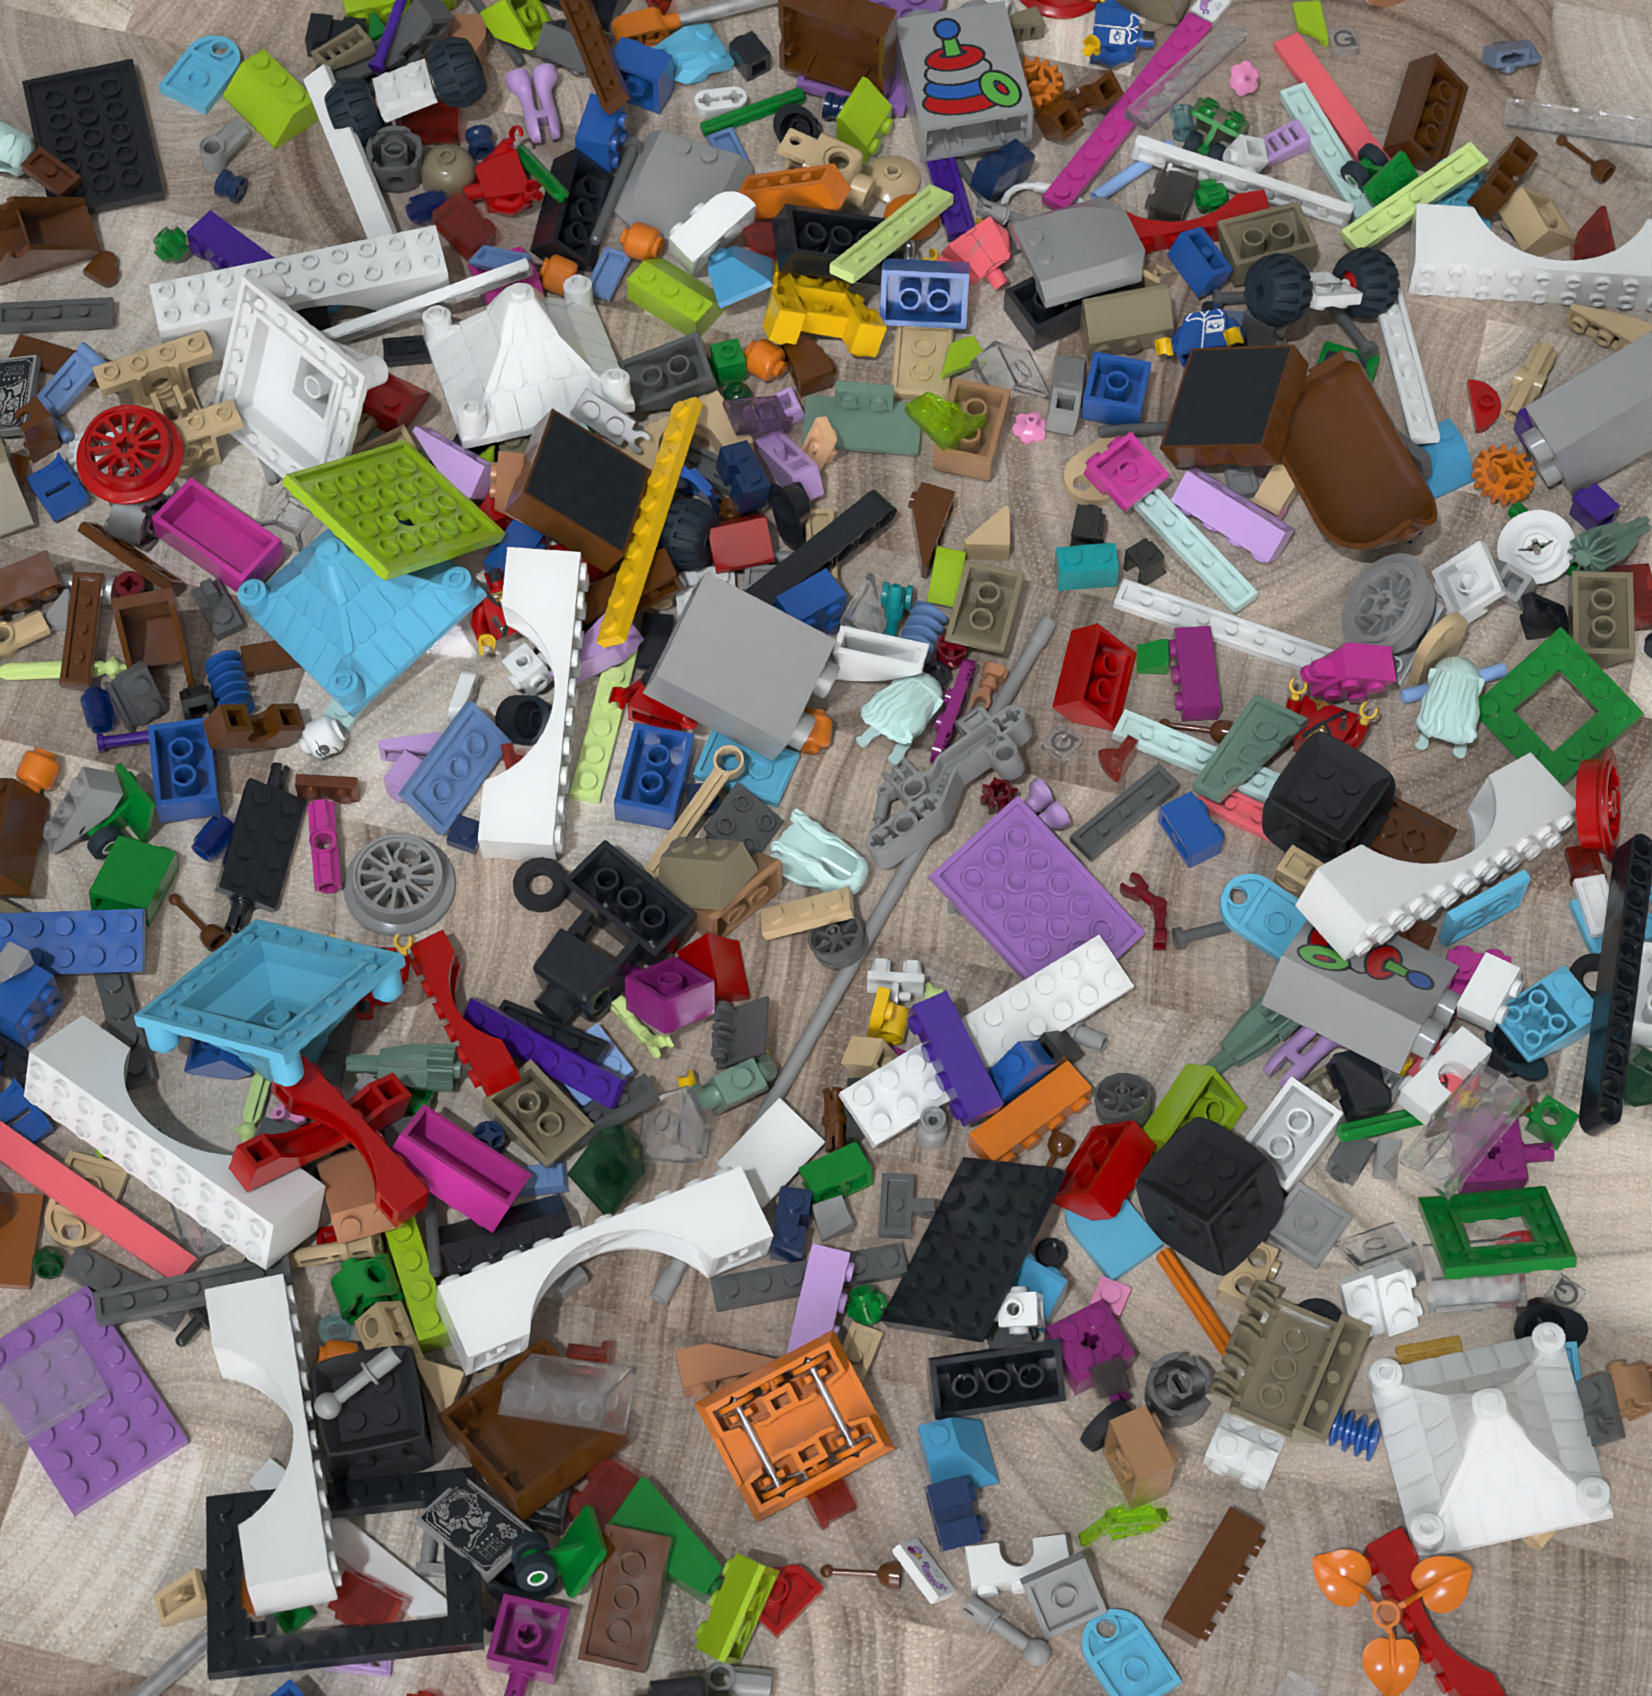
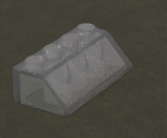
M1479 1062L1397 1161L1448 1201L1529 1105L1530 1100L1527 1092L1502 1073Z
M532 1353L504 1381L498 1414L526 1421L625 1435L637 1368Z

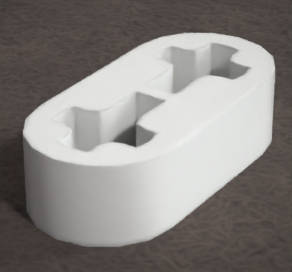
M740 87L703 90L697 93L694 98L696 114L705 119H710L747 105V94ZM731 99H737L738 103H733ZM703 102H709L710 106L705 107Z
M462 670L449 706L448 722H452L466 702L474 701L479 684V673Z

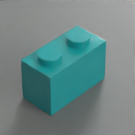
M1116 543L1056 547L1054 570L1057 591L1116 587L1119 573Z

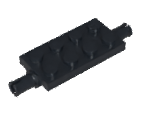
M274 762L271 764L266 784L249 778L245 783L214 890L225 894L229 899L231 908L224 929L230 932L231 928H234L232 934H237L244 929L248 913L253 908H260L272 913L278 903L306 804L305 799L284 791L290 767L285 765L283 770H281L282 763Z

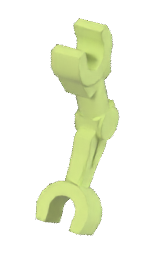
M622 995L611 1002L613 1006L610 1009L614 1015L629 1027L640 1044H646L653 1057L659 1058L661 1056L660 1048L664 1046L672 1048L674 1046L668 1033H659L654 1036L647 1027L641 1024L634 1014L626 1010V999Z

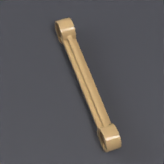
M725 745L715 752L713 757L714 769L645 867L641 868L656 881L659 877L660 857L669 848V844L678 837H688L726 782L737 779L744 772V756L736 746ZM727 754L736 755L735 759L738 761L739 766L735 770L724 771L721 769L722 760L720 758Z

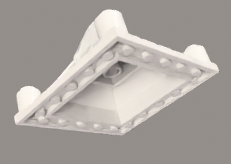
M270 272L256 277L249 273L242 276L214 402L215 405L233 399L244 428L230 434L283 479L286 474L350 456L367 390L385 383L388 379V366L386 362L377 355L368 357L356 349L328 339L314 326L310 325L303 317L282 301L286 296L287 285L279 274Z
M573 275L566 279L563 284L564 298L562 299L545 298L533 286L526 283H515L506 287L487 306V310L460 322H452L451 312L442 306L435 305L424 311L422 314V335L463 450L531 435L534 426L552 408L577 424L583 423L572 416L570 411L586 387L625 413L635 411L629 374L620 369L593 303L592 282L589 278L582 275Z
M1551 1322L1542 1323L1534 1329L1532 1336L1443 1355L1437 1358H1429L1409 1364L1400 1365L1393 1359L1381 1358L1372 1364L1369 1371H1366L1407 1532L1412 1546L1419 1555L1418 1560L1613 1518L1610 1488L1602 1478L1590 1437L1586 1434V1425L1583 1420L1585 1415L1565 1349V1333L1557 1324Z

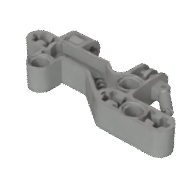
M1015 704L1009 705L994 716H991L981 705H978L954 722L962 738L941 752L936 757L930 770L918 772L903 758L900 760L902 766L898 768L894 765L891 767V774L887 772L881 774L884 782L877 789L878 798L873 816L875 826L870 830V834L866 838V846L877 867L888 869L895 866L943 832L950 824L964 787L992 767L1004 780H1014L1023 774L1025 764L1018 748L1026 743L1033 734V729L1023 707ZM898 798L906 808L885 822L889 802Z

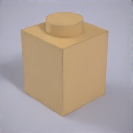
M852 1036L843 1054L841 1064L854 1078H864L897 1058L898 1055L884 1039Z

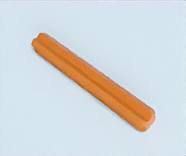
M1166 1248L1160 1251L1156 1257L1157 1262L1220 1355L1223 1356L1224 1353L1226 1354L1225 1349L1231 1335L1173 1250Z

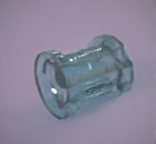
M1190 104L1175 105L1169 112L1170 118L1174 123L1172 136L1176 141L1185 142L1191 130L1197 131L1196 126L1193 124V115L1190 114L1193 106Z

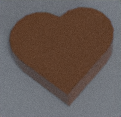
M110 251L98 253L83 269L84 276L103 287H113L120 279L117 269V258Z

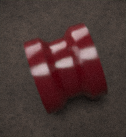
M134 571L121 573L114 583L118 597L147 592L143 577Z
M946 634L938 639L936 658L937 661L946 664L950 670H956L961 667L963 659L966 658L967 646L946 642Z

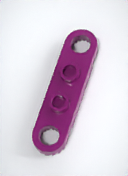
M964 658L953 689L948 688L946 691L943 705L947 707L944 714L939 713L934 729L938 733L930 756V764L932 765L936 757L950 747L956 730L954 722L960 718L967 692L973 680L971 675L975 673L976 661Z

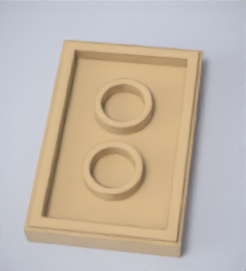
M896 326L891 385H894L895 399L947 402L950 376L941 379L940 372L943 369L946 349L953 342V328Z

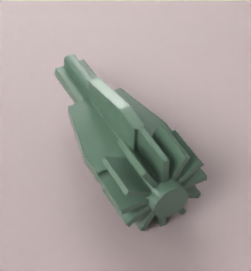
M1639 516L1624 524L1614 522L1584 531L1569 542L1573 547L1568 549L1567 553L1575 555V558L1570 560L1569 563L1577 562L1578 567L1575 571H1582L1584 569V571L1605 572L1609 570L1610 567L1622 562L1638 544V537L1651 530L1652 527L1648 524L1650 519L1647 516L1643 518Z
M1265 992L1251 1004V1008L1241 1015L1220 1042L1222 1046L1220 1048L1221 1051L1205 1065L1213 1066L1220 1075L1233 1064L1239 1068L1270 1050L1280 1039L1283 1041L1301 1024L1261 1005L1266 994Z
M414 1043L382 1048L379 1055L347 1054L346 1073L366 1072L368 1074H377V1079L393 1072L407 1089L454 1092L456 1087L455 1079L462 1076V1063L460 1059H457L456 1044Z

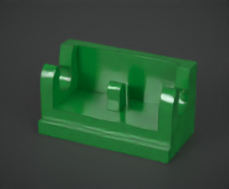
M856 1141L798 1168L799 1174L804 1181L802 1182L804 1189L813 1191V1205L842 1195L844 1199L874 1185L872 1168Z

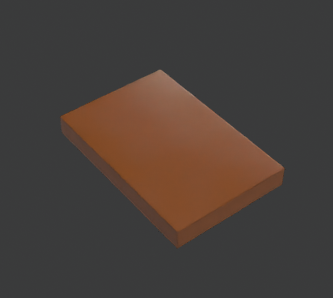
M0 1192V1202L12 1216V1219L0 1228V1288L31 1290L34 1273L32 1257L38 1248L45 1197L41 1194Z

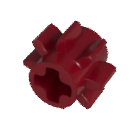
M993 777V781L989 785H982V793L984 795L980 797V805H987L989 815L992 813L998 814L1018 795V788L1011 789L1010 780Z

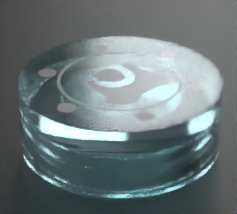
M331 1313L324 1316L318 1324V1334L323 1344L329 1339L349 1341L351 1337V1326L347 1323L346 1318L343 1321L339 1313Z

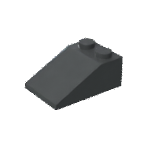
M698 331L618 362L620 369L626 371L630 377L631 395L635 402V411L633 412L672 408L679 401L695 396L699 398L704 394L709 395L716 390L722 395L707 347Z

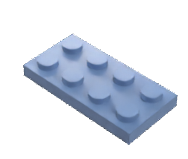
M466 702L398 793V796L437 835H444L512 741L474 702Z

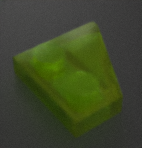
M926 392L907 403L904 410L942 450L981 428L986 422V417L983 414L978 413L977 417L963 412L961 411V405L952 401H945L940 396L931 392Z
M1142 1505L1133 1510H1124V1507L1121 1506L1113 1507L1106 1510L1102 1518L1079 1533L1078 1536L1081 1547L1092 1546V1543L1101 1536L1110 1535L1111 1541L1131 1536L1153 1533L1170 1520L1166 1508L1153 1509L1152 1505Z

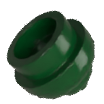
M732 382L726 386L723 392V399L731 410L741 411L750 405L752 391L745 383Z
M50 1245L42 1247L32 1257V1268L36 1275L42 1279L58 1277L65 1266L64 1256L58 1249Z

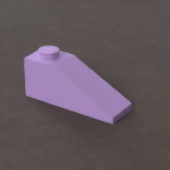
M415 426L413 432L437 470L471 501L472 499H485L490 489L491 463L468 449L463 450L461 445L429 427Z
M778 429L753 440L754 446L781 487L793 482L802 483L810 502L824 494L818 464Z
M604 613L584 635L583 649H579L581 674L580 678H576V684L624 662L630 654H633L644 640L636 627L631 624L626 642L603 648L596 640L600 631V624L605 615ZM550 671L549 674L554 679L553 673Z

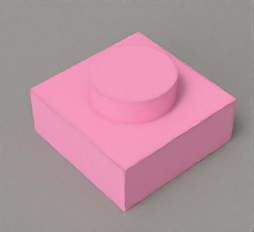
M1101 1275L1089 1305L1103 1299L1113 1317L1119 1320L1132 1287Z

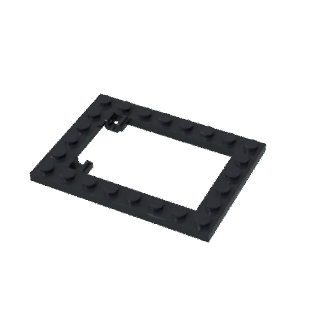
M467 1467L326 1483L328 1495H326L327 1503L330 1506L332 1518L427 1508L448 1488L459 1490L465 1487L467 1478L475 1484L474 1468ZM276 1489L206 1496L207 1675L209 1681L485 1650L480 1572L472 1566L469 1559L461 1557L445 1543L446 1617L277 1635L276 1615H265L264 1621L255 1622L251 1617H247V1610L243 1609L242 1549L238 1528L239 1524L253 1516L269 1500ZM457 1499L449 1504L448 1511L451 1517L460 1519L468 1514L469 1507L466 1501ZM455 1529L450 1534V1542L454 1547H465L470 1542V1534L466 1529ZM265 1635V1637L254 1638V1636Z

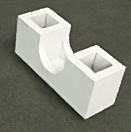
M1463 1026L1455 1034L1449 1032L1439 1044L1441 1049L1435 1055L1431 1053L1428 1060L1423 1059L1419 1065L1421 1070L1414 1077L1411 1074L1408 1075L1398 1088L1401 1093L1397 1103L1426 1127L1447 1107L1452 1094L1440 1083L1439 1077L1445 1074H1453L1468 1084L1489 1061L1492 1049Z
M1066 1535L1032 1538L1030 1547L1032 1559L1027 1564L1019 1567L1011 1566L1003 1560L1000 1554L999 1542L965 1547L964 1559L970 1595L978 1594L979 1598H991L997 1596L998 1592L1011 1590L1013 1594L1025 1593L1020 1578L1069 1557Z

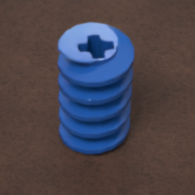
M226 650L213 655L205 663V672L208 675L207 680L210 684V690L216 707L219 704H246L250 715L255 709V704L251 702L253 696L249 692L250 685L246 681L247 675L243 671L244 664L240 661V653L235 650Z
M1340 1405L1329 1432V1446L1333 1447L1338 1440H1341V1451L1346 1452L1351 1445H1354V1456L1358 1457L1363 1450H1366V1461L1370 1462L1382 1431H1379V1421L1375 1419L1369 1426H1366V1415L1363 1414L1357 1421H1354V1411L1351 1409L1344 1416H1341Z

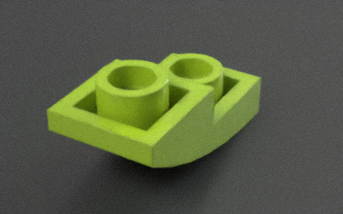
M937 546L926 602L953 609L964 568L966 552Z

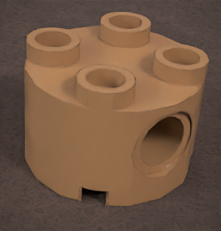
M1622 1360L1608 1364L1605 1373H1611L1621 1419L1627 1418L1628 1422L1650 1414L1652 1412V1382L1645 1362L1639 1361L1626 1366L1625 1361ZM1600 1373L1589 1374V1375H1587V1376H1584L1582 1379H1585V1378H1588V1377H1591V1376H1594V1375H1597V1374H1600Z

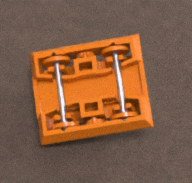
M833 1329L694 1403L756 1523L895 1449ZM825 1351H828V1353L830 1354L831 1358L827 1359V1358H828V1355H827V1353H826ZM792 1369V1375L798 1376L787 1380L783 1373ZM760 1386L763 1394L754 1398L753 1392L749 1391ZM869 1432H871L875 1440L873 1441L872 1438L868 1436L855 1442L856 1439L866 1435ZM848 1445V1447L835 1454L839 1461L830 1465L828 1454ZM798 1470L800 1472L804 1470L807 1478L798 1482L797 1476L790 1477L781 1482L783 1478ZM774 1484L773 1487H771V1488H769L768 1490H766L765 1492H763V1493L761 1494V1496H760L759 1491H761V1490L767 1488L768 1486Z

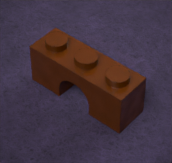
M1112 69L1092 70L1033 117L1046 140H1065L1084 125L1081 119L1082 116L1096 109H1105L1122 96L1124 92Z
M1516 136L1497 155L1466 202L1471 207H1474L1484 218L1489 220L1508 201L1518 186L1515 183L1530 168L1539 153L1519 136Z
M298 703L271 704L263 712L250 716L246 704H219L202 722L210 749L289 748L305 730V724Z

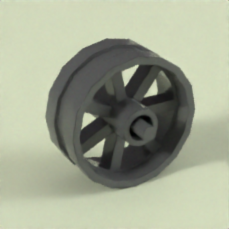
M855 915L854 918L810 929L808 935L809 947L822 966L829 969H843L853 965L866 952L869 942L865 929ZM854 928H858L857 933L850 934Z
M1131 1073L1113 1074L1099 1082L1094 1091L1096 1116L1103 1125L1134 1120L1139 1126H1142L1153 1113L1151 1087L1139 1075ZM1141 1095V1096L1144 1097L1145 1099H1139V1098H1137V1097H1139V1096Z

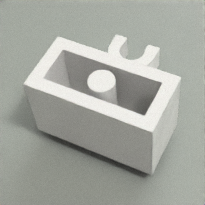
M1486 952L1457 1003L1458 1017L1493 1032L1497 1023L1502 1025L1509 1011L1507 1005L1512 997L1517 998L1524 984V981L1521 980V968Z

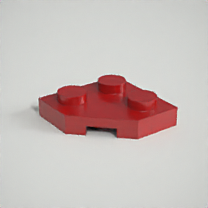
M800 1565L773 1567L780 1572L758 1622L776 1639L824 1591V1587Z

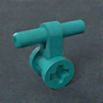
M883 582L880 608L885 609L884 618L887 619L885 635L897 637L898 621L902 619L903 611L910 612L914 585L907 584V587H902L898 583L890 585V582Z

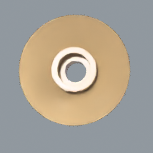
M890 155L878 158L865 171V175L876 179V186L872 197L883 203H890L894 198L904 194H916L920 187L921 177L918 168L910 160L901 156Z

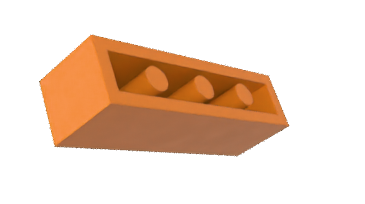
M831 163L747 175L738 193L746 195L756 204L755 220L776 217L785 204L826 210L840 209L851 187L836 165Z
M1067 1060L970 1132L968 1146L979 1159L1014 1163L1019 1153L1025 1149L1030 1151L1040 1143L1043 1135L1049 1131L1059 1130L1065 1124L1066 1118L1071 1114L1083 1112L1090 1104L1092 1087Z

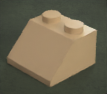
M1521 187L1498 210L1502 217L1500 220L1501 224L1515 238V247L1525 253L1540 257L1577 242L1576 237L1551 197Z

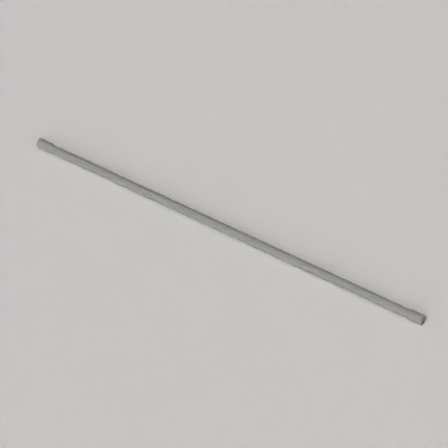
M1042 616L1029 637V642L988 711L991 716H994L1010 705L1038 654L1045 647L1056 628V623L1051 618ZM932 839L902 860L864 926L869 941L866 952L853 965L839 969L747 1131L779 1098L783 1100ZM673 1257L668 1268L663 1271L650 1296L655 1301L667 1305L680 1283L681 1276L688 1264Z

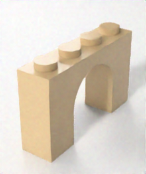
M718 390L709 395L704 394L698 399L703 403L692 437L708 442L718 455L720 447L748 440L754 452L753 439ZM670 415L660 420L651 421L643 428L649 432L650 439L646 440L642 436L635 439V443L642 448L641 453L634 452L630 448L629 442L625 439L620 446L616 444L617 449L653 470L655 457L659 451ZM677 486L672 499L679 496Z

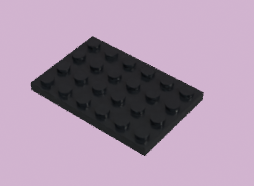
M133 58L22 81L36 150L41 146L82 177L83 183L68 197H84L89 214L165 199ZM45 188L47 197H57Z
M963 1157L907 1267L908 1271L903 1274L880 1321L888 1328L983 1343L1066 1176L1063 1171L1055 1167Z

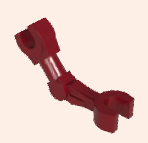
M1132 872L1129 881L1136 886L1129 887L1122 882L1119 892L1125 898L1136 902L1141 900L1150 906V910L1153 911L1152 916L1155 925L1153 930V950L1166 951L1167 928H1165V920L1167 916V901L1159 895L1156 896L1148 890V884L1140 874Z

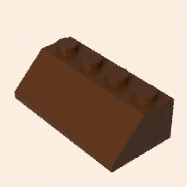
M1437 53L1409 62L1383 145V150L1391 158L1399 151L1405 152L1415 170L1427 172L1437 165L1439 161L1448 157L1469 88Z
M0 778V895L31 896L50 803L48 799L14 778Z

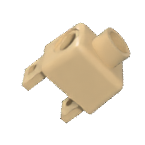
M789 128L777 149V154L788 158L780 171L834 163L851 187V190L840 209L833 211L845 212L848 205L864 210L873 195L876 179L861 173L862 152L824 132L820 134L817 140ZM798 141L800 144L793 145L790 142Z

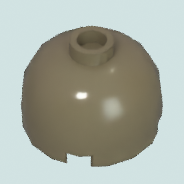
M446 143L432 148L424 157L421 168L423 189L433 194L434 199L439 201L453 202L463 199L462 187L476 183L474 171L476 166L473 157L467 150L456 144Z

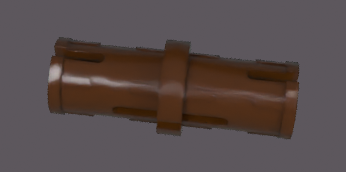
M829 1087L823 1089L824 1116L821 1118L822 1125L825 1126V1152L828 1154L845 1146L844 1126L847 1124V1117L843 1115V1102L838 1096L843 1089L839 1087H832L833 1092H830Z

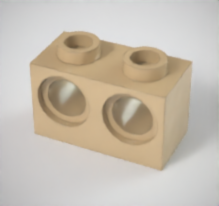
M1291 845L1275 870L1273 882L1300 898L1316 869L1324 865V863L1296 846Z
M1261 1242L1237 1268L1224 1275L1215 1301L1251 1316L1252 1312L1245 1306L1247 1297H1251L1250 1294L1243 1295L1236 1290V1287L1244 1285L1251 1290L1255 1280L1265 1282L1268 1278L1274 1280L1281 1262L1276 1260L1279 1249ZM1258 1258L1264 1265L1255 1267L1249 1263L1248 1259Z
M402 1301L376 1302L354 1321L365 1350L385 1346H409L413 1349L416 1360L424 1359Z

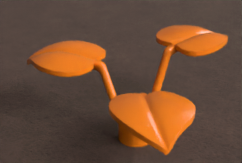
M1340 1549L1316 1555L1312 1559L1316 1582L1323 1594L1331 1602L1342 1607H1351L1359 1601L1362 1593L1374 1608L1372 1612L1373 1620L1378 1626L1385 1628L1389 1639L1379 1637L1373 1639L1366 1646L1362 1654L1363 1668L1367 1677L1384 1696L1400 1695L1414 1680L1420 1664V1655L1413 1641L1406 1638L1395 1640L1393 1627L1401 1620L1403 1608L1423 1596V1601L1427 1608L1434 1612L1448 1613L1455 1610L1463 1603L1467 1596L1473 1573L1472 1567L1455 1557H1429L1421 1561L1414 1568L1411 1575L1412 1582L1419 1591L1401 1602L1392 1598H1386L1378 1602L1370 1591L1364 1587L1370 1582L1372 1571L1368 1560L1361 1553L1350 1549Z

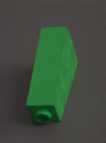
M642 1476L608 1524L673 1537L665 1579L698 1601L706 1604L715 1590H720L724 1582L722 1580L724 1578L723 1567L652 1483Z

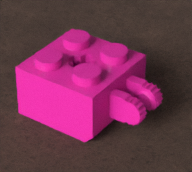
M1346 642L1334 651L1314 660L1309 665H1305L1299 671L1302 681L1310 684L1311 696L1324 697L1325 701L1348 699L1349 703H1361L1366 701L1367 697L1371 694L1383 692L1386 686L1396 682L1391 646Z

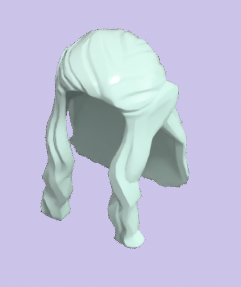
M0 121V172L21 176L24 172L20 164L36 151L33 140L19 129H14Z
M1453 656L1440 660L1434 668H1430L1428 689L1421 700L1420 713L1415 720L1418 729L1421 731L1419 741L1415 744L1416 749L1420 751L1429 747V737L1433 736L1447 742H1453L1455 745L1453 756L1462 759L1466 756L1467 743H1472L1474 739H1477L1476 726L1480 717L1478 697L1484 686L1485 679L1480 677L1479 670L1472 661L1459 656Z
M923 671L914 676L894 679L889 687L877 692L870 702L861 708V717L866 724L871 726L862 736L856 737L857 744L861 747H867L869 742L876 739L881 733L886 735L888 739L898 742L894 747L893 753L888 757V762L898 767L901 763L900 760L904 758L905 753L910 749L913 740L924 732L932 716L942 706V688L940 683L933 676Z
M794 809L790 814V820L794 824L789 826L782 833L780 839L773 841L770 846V852L772 853L770 856L782 862V877L800 886L820 889L823 893L849 886L854 896L860 891L868 878L869 865L867 860L862 857L859 851L846 844L840 836L826 831L818 822L812 821L802 811Z

